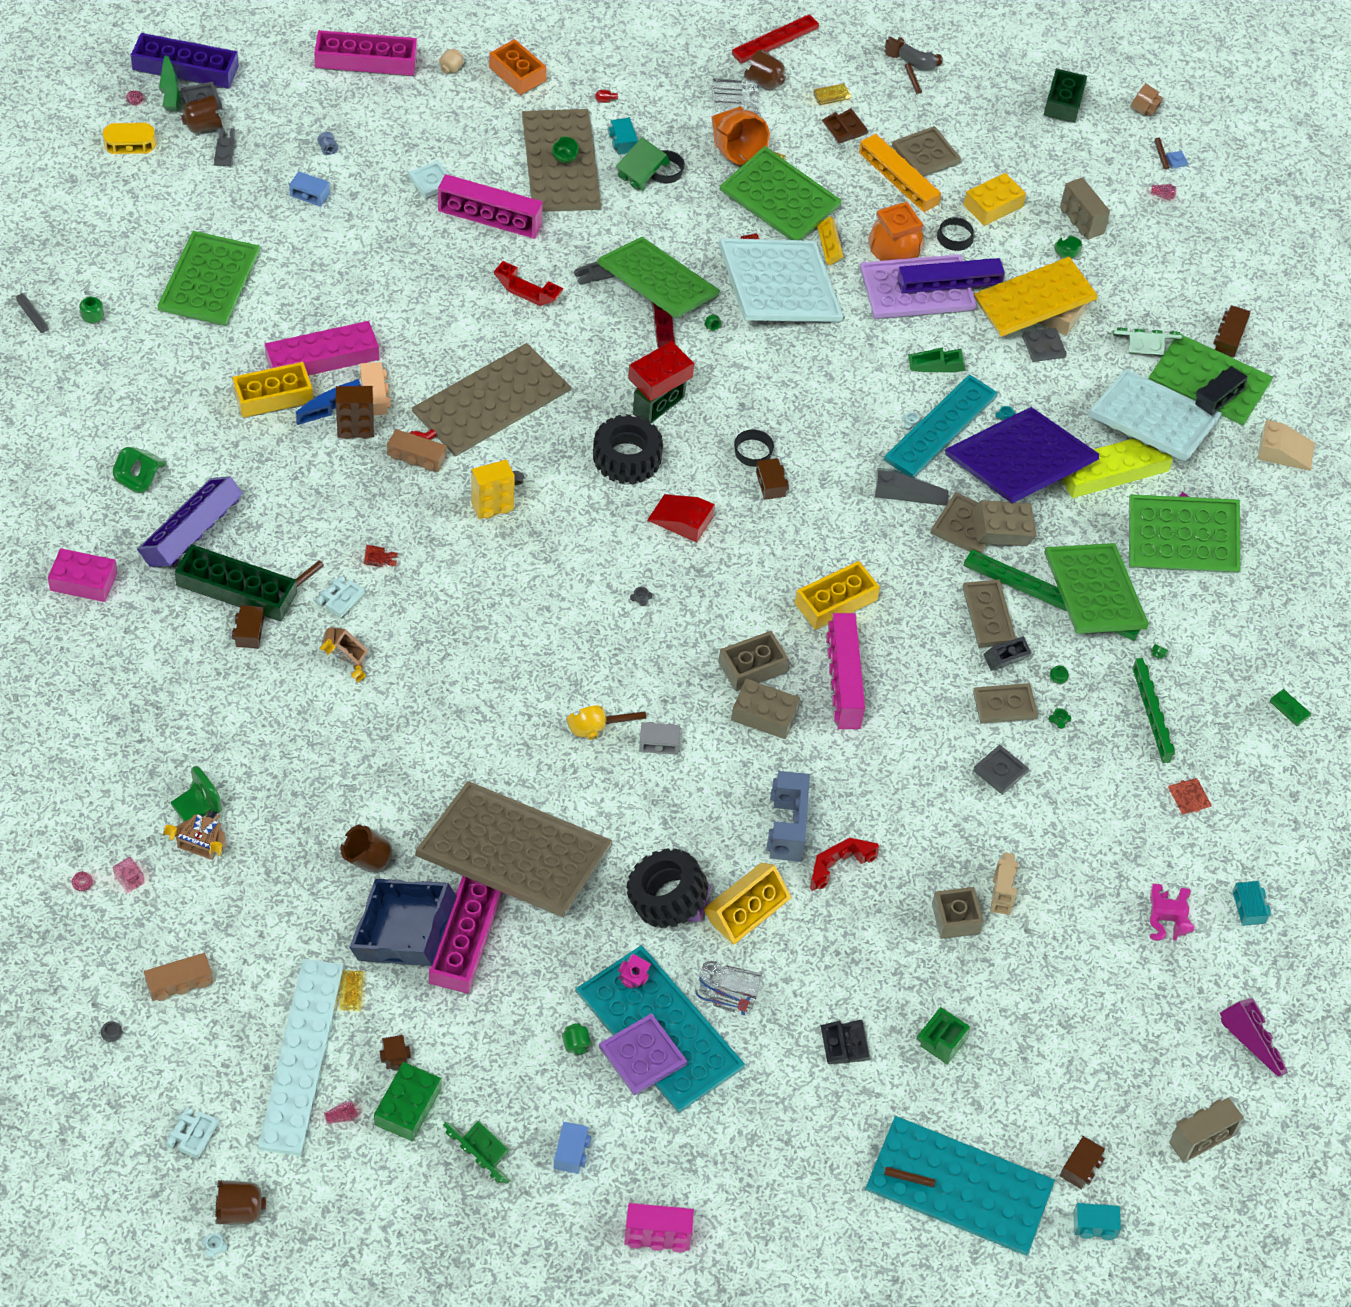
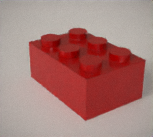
M671 341L629 364L628 379L649 401H652L693 378L694 362Z

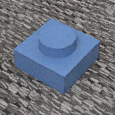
M1182 151L1166 153L1171 169L1187 166L1188 162Z

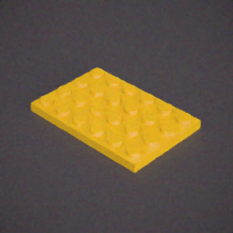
M1070 257L1063 258L974 293L976 302L1000 337L1098 299L1097 293Z

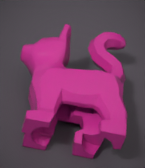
M1152 883L1150 892L1152 908L1149 920L1151 926L1158 933L1150 934V938L1154 941H1159L1166 936L1164 926L1158 921H1175L1173 940H1177L1178 936L1193 932L1195 926L1188 918L1189 906L1187 903L1191 889L1181 888L1176 900L1167 899L1169 891L1160 893L1163 890L1162 884Z

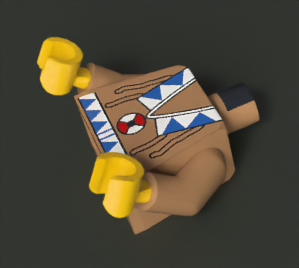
M328 628L323 635L324 639L321 642L320 650H325L327 655L332 653L337 658L353 664L355 671L351 673V676L358 683L366 677L362 670V659L369 650L346 629Z
M212 810L208 811L206 817L196 814L191 819L177 826L166 825L163 831V836L170 835L169 839L174 840L176 837L177 848L210 860L214 859L216 852L221 856L222 851L227 846L225 832L222 831L221 824L217 822L219 814Z

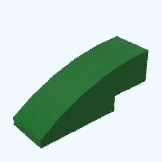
M164 56L159 90L164 94L162 106L165 110L179 112L180 90L177 75L169 57Z
M942 347L908 354L909 366L912 371L952 373L966 370L962 348L944 352Z

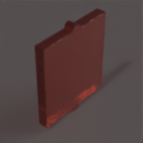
M1198 778L1187 781L1181 780L1180 783L1168 786L1182 815L1191 812L1198 813L1199 810L1212 806Z

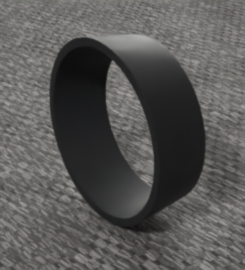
M661 150L667 154L669 161L679 166L680 171L669 176L660 175L655 172L651 178L663 184L674 183L682 176L685 166L684 159L674 151Z
M951 217L941 223L937 232V240L943 247L949 250L962 251L972 245L974 230L967 220ZM948 225L962 226L970 232L971 236L963 241H954L942 233V228Z
M745 430L735 438V455L744 465L756 467L757 461L770 459L774 449V442L767 433L761 430ZM757 440L768 447L769 454L760 459H751L743 456L737 448L744 441Z

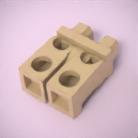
M1004 852L1002 859L998 860L993 877V883L995 884L990 912L1005 915L1011 914L1017 889L1012 888L1019 865V862L1014 861L1015 854Z

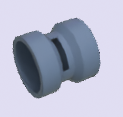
M323 132L318 136L317 142L324 155L335 154L338 151V145L331 132Z

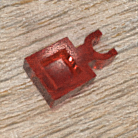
M366 544L364 564L382 567L383 563H386L389 566H396L397 560L390 558H397L398 552L386 553L384 547Z

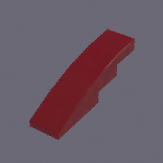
M651 301L657 348L671 341L675 343L672 316Z

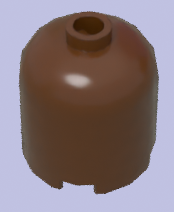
M757 50L749 61L751 66L749 70H745L744 78L765 89L773 90L778 85L784 83L786 76H784L785 66L780 60L764 50Z
M214 95L193 100L184 105V115H181L182 123L187 125L191 132L201 133L223 128L219 113L215 112V110H218Z
M360 824L352 827L345 834L347 836L345 843L340 846L341 855L344 860L367 872H378L388 865L392 857V846L385 837L368 826Z
M218 1180L215 1224H252L256 1222L260 1217L261 1210L266 1209V1197H262L260 1187L252 1182Z

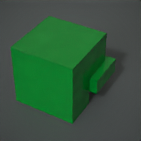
M940 1007L917 1035L916 1040L921 1043L920 1047L948 1065L966 1042L970 1026Z

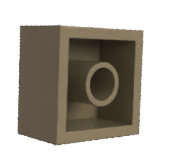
M974 887L935 891L932 907L941 939L980 934L984 921Z

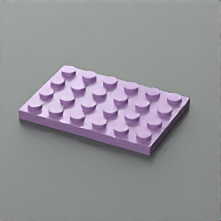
M961 254L860 263V270L874 319L975 310L976 302L971 288L901 294L897 280L899 266L963 261Z

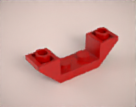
M502 261L494 270V275L508 292L539 306L555 302L563 291V287L549 281L541 288L519 278L518 267Z
M849 837L819 853L816 856L810 890L814 891L817 888L820 890L828 885L830 877L828 868L832 867L836 861L840 859L845 860L853 854L860 864L870 863L877 858L880 846L878 843Z

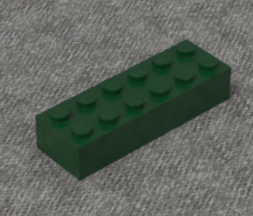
M193 544L190 545L175 570L176 586L237 607H240V605L264 607V616L278 621H282L297 594L296 579Z

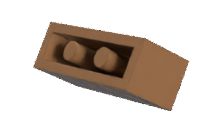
M395 429L387 443V455L395 460L400 459L410 465H418L428 471L438 472L447 457V446Z
M205 952L144 971L145 981L152 1001H163L169 996L175 994L182 995L191 989L205 988L213 983L212 972Z

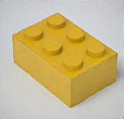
M1005 172L966 191L963 205L985 226L1022 208L1026 192Z
M507 459L472 468L471 503L478 519L491 518L493 515L506 514L514 510L515 476Z

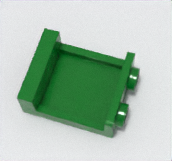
M642 137L616 165L617 175L624 181L627 179L634 189L637 190L639 188L641 191H644V184L661 165L666 168L670 161L667 154Z

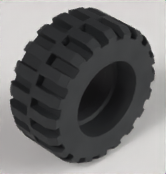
M626 414V416L617 415L614 419L611 417L606 420V423L603 422L595 432L593 441V462L598 471L601 470V474L604 477L609 476V480L613 482L615 480H618L621 484H624V482H629V484H635V481L643 482L645 477L651 478L658 471L659 465H661L663 451L662 435L654 424L651 425L649 420H643L641 416L636 415V417H633L631 414ZM628 443L640 447L642 451L636 454H623L616 451L613 447Z
M666 848L660 852L654 851L650 856L646 855L642 858L643 861L641 863H637L634 866L635 870L631 871L629 875L630 880L627 881V896L637 914L645 923H649V925L654 927L659 925L660 928L676 927L681 922L683 924L686 923L688 918L694 917L697 914V910H701L703 907V900H706L708 895V882L698 862L690 853L673 848L670 850ZM680 880L678 886L671 892L655 896L658 889L664 884Z

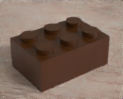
M336 386L337 438L367 439L374 437L373 386Z

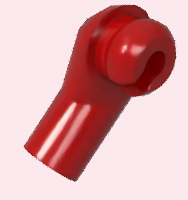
M433 429L426 433L420 431L410 432V434L432 440L437 436Z

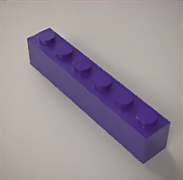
M1000 258L899 266L897 280L901 294L995 286L998 283H1003L1005 271Z

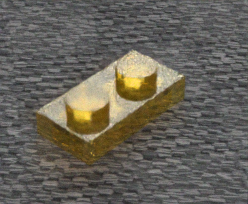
M845 83L818 88L813 91L818 105L850 99V93Z
M342 971L340 1011H361L363 971Z

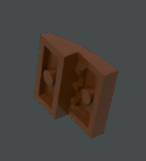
M852 108L839 115L837 112H834L822 119V122L838 143H844L868 134V129Z

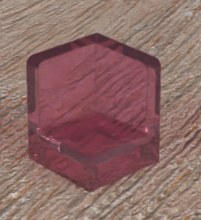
M131 857L113 866L114 877L127 894L145 884L142 871Z

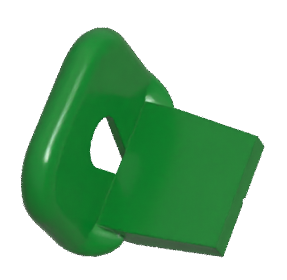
M125 447L119 452L113 466V477L119 484L136 493H143L149 489L158 467H163L166 461L145 449ZM139 460L141 461L140 473L138 476H133L131 468Z
M193 766L191 768L193 781L190 789L171 801V806L183 822L191 819L196 814L204 817L210 810L219 814L222 809L220 796L215 786L200 767Z

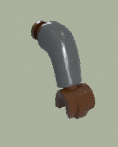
M889 36L886 39L885 54L892 58L900 57L919 70H933L935 66H941L943 63L941 54L935 55L932 52L919 51L906 44L902 37H898L897 40Z

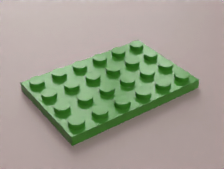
M766 146L720 185L722 192L790 240L802 241L842 203L840 198Z
M192 231L157 305L158 310L226 326L260 252V245Z
M640 237L599 257L597 262L605 270L611 272L618 279L624 281L631 288L641 293L645 298H648L675 318L718 297L720 293L718 288L644 237Z
M1184 336V340L1174 339L1148 379L1196 401V393L1201 387L1203 388L1211 379L1219 376L1223 370L1233 366L1248 376L1246 388L1219 409L1218 412H1221L1222 416L1244 426L1270 385L1273 376Z
M1130 494L1129 568L1239 573L1240 499Z
M1115 543L1045 547L1046 559L1076 634L1148 628L1149 623Z

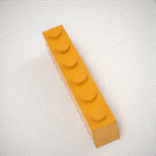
M876 133L860 141L859 154L919 209L926 212L939 205L941 192Z

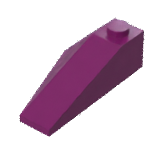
M1253 998L1239 1001L1219 1013L1223 1026L1229 1029L1278 1077L1288 1073L1279 1051L1271 1046L1272 1034L1264 1029L1262 1023L1266 1022Z

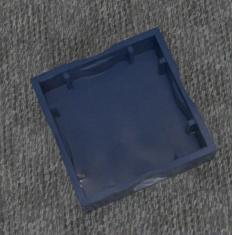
M375 879L366 901L364 914L357 925L349 948L358 961L432 966L457 896L450 884L446 882H406L392 879Z

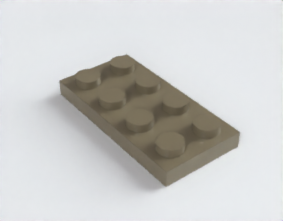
M1000 579L963 583L962 588L978 648L992 647L1016 639Z

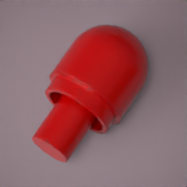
M601 89L595 93V99L600 103L611 102L610 100H618V93H611V90Z

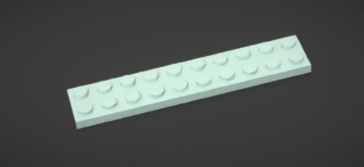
M310 959L302 960L258 1150L296 1156L302 1155L344 964Z

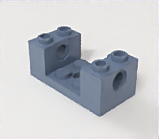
M778 771L777 778H773L770 801H774V808L793 810L794 823L774 821L773 829H769L766 851H770V859L802 861L806 838L810 774Z

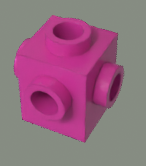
M632 954L627 962L623 961L620 965L618 979L622 980L621 984L630 989L633 987L637 988L640 984L644 985L649 977L647 971L651 964Z

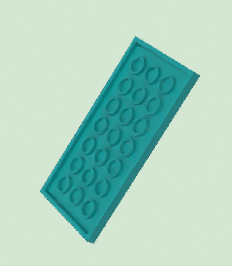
M642 945L576 988V993L612 1036L649 1014H653L687 1060L686 1066L654 1084L678 1114L745 1068V1063ZM634 954L651 965L647 971L649 977L645 984H640L637 988L633 987L630 989L621 984L622 980L618 979L620 975L618 969L623 961L627 962L628 958Z
M895 1115L865 1190L1027 1256L1055 1179ZM890 1167L935 1179L934 1187L884 1175L885 1168Z

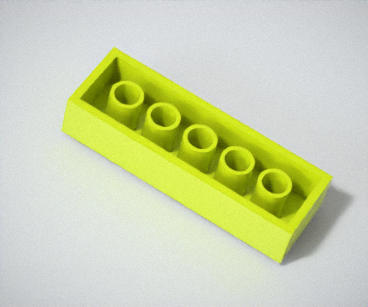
M1133 438L1093 449L1099 453V460L1061 480L1071 497L1076 498L1168 472L1173 458L1170 454L1163 453L1158 448L1146 445L1142 441Z

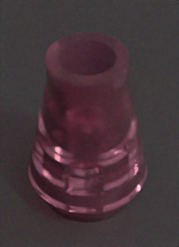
M1153 184L1151 194L1170 201V199H1175L1177 187L1173 186V184Z
M345 1100L329 1111L324 1112L328 1125L331 1123L353 1121V1118L358 1117L352 1100L349 1102Z

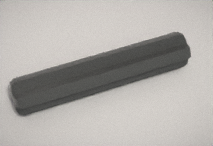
M24 293L17 295L18 304L39 332H47L49 330L47 323Z

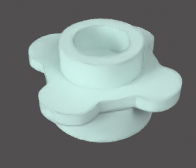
M908 412L903 415L904 427L906 429L915 427L919 423V415L915 412Z
M219 1232L210 1234L202 1239V1245L206 1247V1255L208 1257H214L216 1253H224L227 1250V1245L223 1242V1235Z

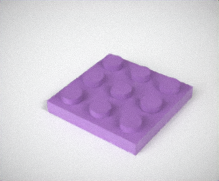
M652 1013L599 1043V1049L634 1096L687 1065L685 1057Z

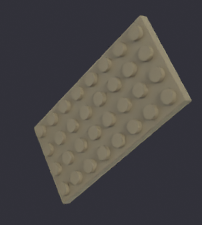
M589 110L522 111L530 193L532 199L543 201L542 212L601 210ZM562 136L573 138L579 145L578 154L571 163L562 164L556 161L552 155L554 143Z
M525 343L412 407V412L429 430H435L436 437L456 457L569 392L571 386L528 343Z

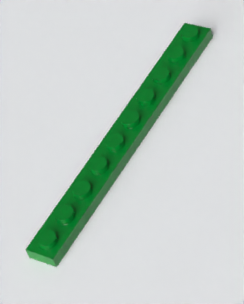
M971 550L964 561L963 566L992 579H1000L1001 583L1067 611L1058 587L975 550ZM1140 630L1112 632L1135 641Z

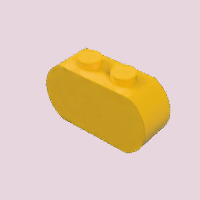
M111 123L103 130L104 147L111 154H147L153 151L156 146L154 128L148 123Z

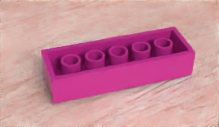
M318 30L314 51L315 68L414 76L418 53L417 38Z
M448 174L444 175L438 186L439 212L533 239L536 238L542 226L543 201Z
M369 321L264 343L265 357L270 369L303 362L308 376L379 360V345Z
M833 613L832 621H828V632H826V643H830L827 651L828 659H831L829 674L833 676V679L830 681V688L834 690L832 706H835L836 709L833 712V721L837 722L838 729H861L865 702L856 613Z
M462 876L456 893V901L435 960L429 969V984L469 994L503 892Z

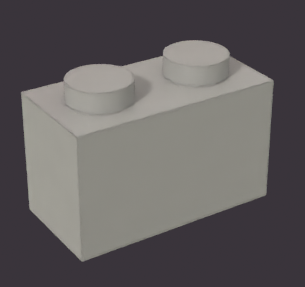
M641 722L639 752L678 755L680 725Z

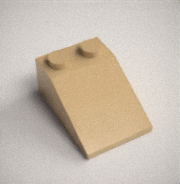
M1266 420L1261 432L1257 459L1311 471L1315 442L1284 423Z

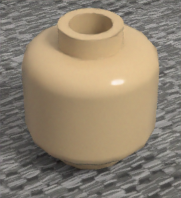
M447 49L439 59L440 69L446 74L449 72L456 73L463 64V55L456 49Z

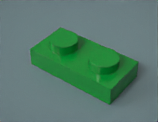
M1282 689L1269 701L1295 726H1299L1311 716V713L1285 689Z

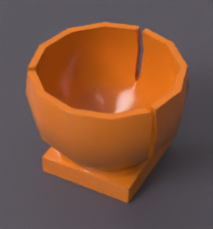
M739 106L711 116L715 147L729 161L737 165H744L764 146H768L770 131L766 121L758 114L750 110H744L743 107Z
M903 202L878 210L876 213L878 219L875 221L868 237L872 254L880 261L918 258L924 244L923 223L909 203Z

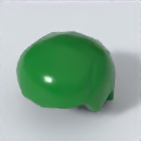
M562 136L554 143L552 155L556 161L562 164L571 163L578 154L579 145L573 138Z
M1068 236L1066 240L1059 238L1054 245V249L1058 256L1073 259L1079 255L1082 241L1074 236Z

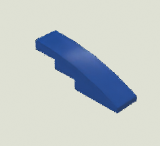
M357 379L340 386H361V383ZM336 387L322 393L296 411L297 425L332 416V409L336 408Z

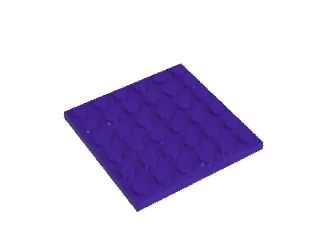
M1029 407L945 449L946 456L1012 504L1099 460L1098 452L1033 407Z

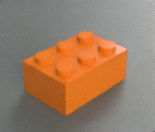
M516 39L489 53V68L519 95L546 81V66Z

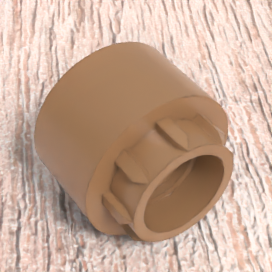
M1145 83L1130 107L1143 116L1145 114L1152 116L1163 98L1159 95L1160 92Z

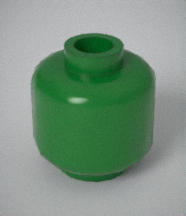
M90 296L80 302V314L85 322L96 323L103 318V304L100 299Z
M581 1023L572 1024L565 1027V1031L562 1033L566 1052L574 1053V1056L587 1053L586 1049L592 1043L586 1026H581Z

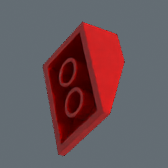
M664 494L647 521L697 543L714 517L715 504L700 497Z

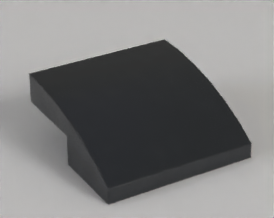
M862 1019L844 1024L840 1020L820 1025L828 1064L871 1060Z

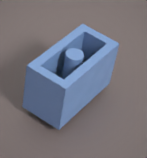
M298 171L289 184L290 196L321 207L330 194V182Z
M563 1121L553 1169L579 1174L580 1167H585L587 1155L584 1154V1150L589 1148L592 1136L588 1135V1126Z

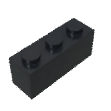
M1230 366L1197 391L1195 405L1213 415L1245 390L1248 376Z

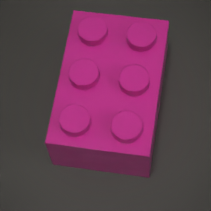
M60 548L48 576L50 591L106 602L118 573L116 560Z
M628 1203L624 1245H629L630 1248L634 1249L650 1247L655 1251L672 1249L677 1253H683L685 1250L690 1251L694 1209Z

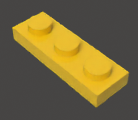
M829 216L817 228L826 263L832 265L844 256L835 220Z

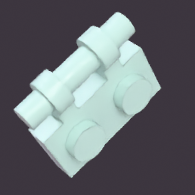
M342 576L332 580L330 586L326 590H322L319 593V597L315 600L319 606L327 602L325 604L326 609L339 618L365 594V589L350 580L344 585L345 579Z
M186 1107L184 1112L178 1116L175 1128L170 1130L165 1145L173 1148L176 1142H180L178 1147L180 1152L199 1159L219 1122L217 1118L200 1111L193 1118L191 1117L193 1110ZM185 1126H190L187 1133L183 1134L182 1131Z

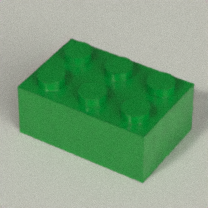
M402 1062L374 1113V1125L413 1142L442 1089L441 1078Z

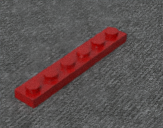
M808 14L732 49L731 54L742 64L751 60L757 50L760 51L762 49L768 52L818 29L819 23Z

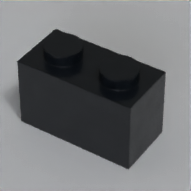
M1022 636L993 646L983 655L990 671L1024 660L1031 654L1025 637Z

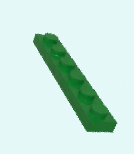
M1136 658L1132 670L1162 763H1170L1172 756L1175 754V748L1169 739V729L1164 724V714L1159 709V698L1155 696L1154 683L1152 680L1150 681L1148 665H1145L1143 658Z

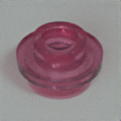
M136 90L130 91L126 95V100L131 105H139L143 101V94Z
M84 871L76 873L72 878V886L77 891H86L93 884L91 875Z

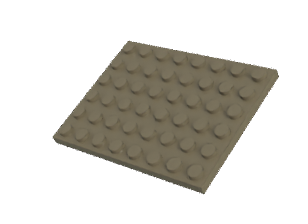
M467 781L417 847L415 856L564 918L611 847L612 840Z

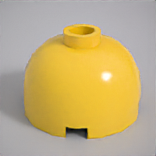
M599 705L582 708L576 716L573 712L566 717L571 732L580 738L587 737L588 740L597 738L599 736L598 733L606 725L604 708Z

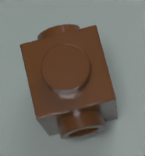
M403 1035L382 1038L383 1050H379L381 1063H385L386 1070L392 1069L397 1071L402 1062L407 1063V1059L411 1058L410 1048L405 1046Z

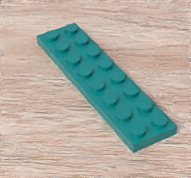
M969 374L884 456V461L899 471L916 477L997 397L998 392Z

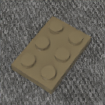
M1030 683L974 687L973 689L980 724L1037 719L1038 713Z

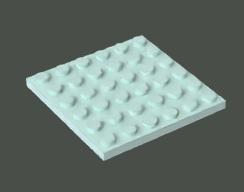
M720 238L718 244L744 320L842 321L843 315L816 241Z
M1125 369L1090 409L1088 416L1097 422L1108 425L1114 430H1119L1129 437H1134L1146 445H1151L1163 453H1168L1176 459L1186 462L1218 422L1222 413L1217 411L1210 415L1195 405V400Z

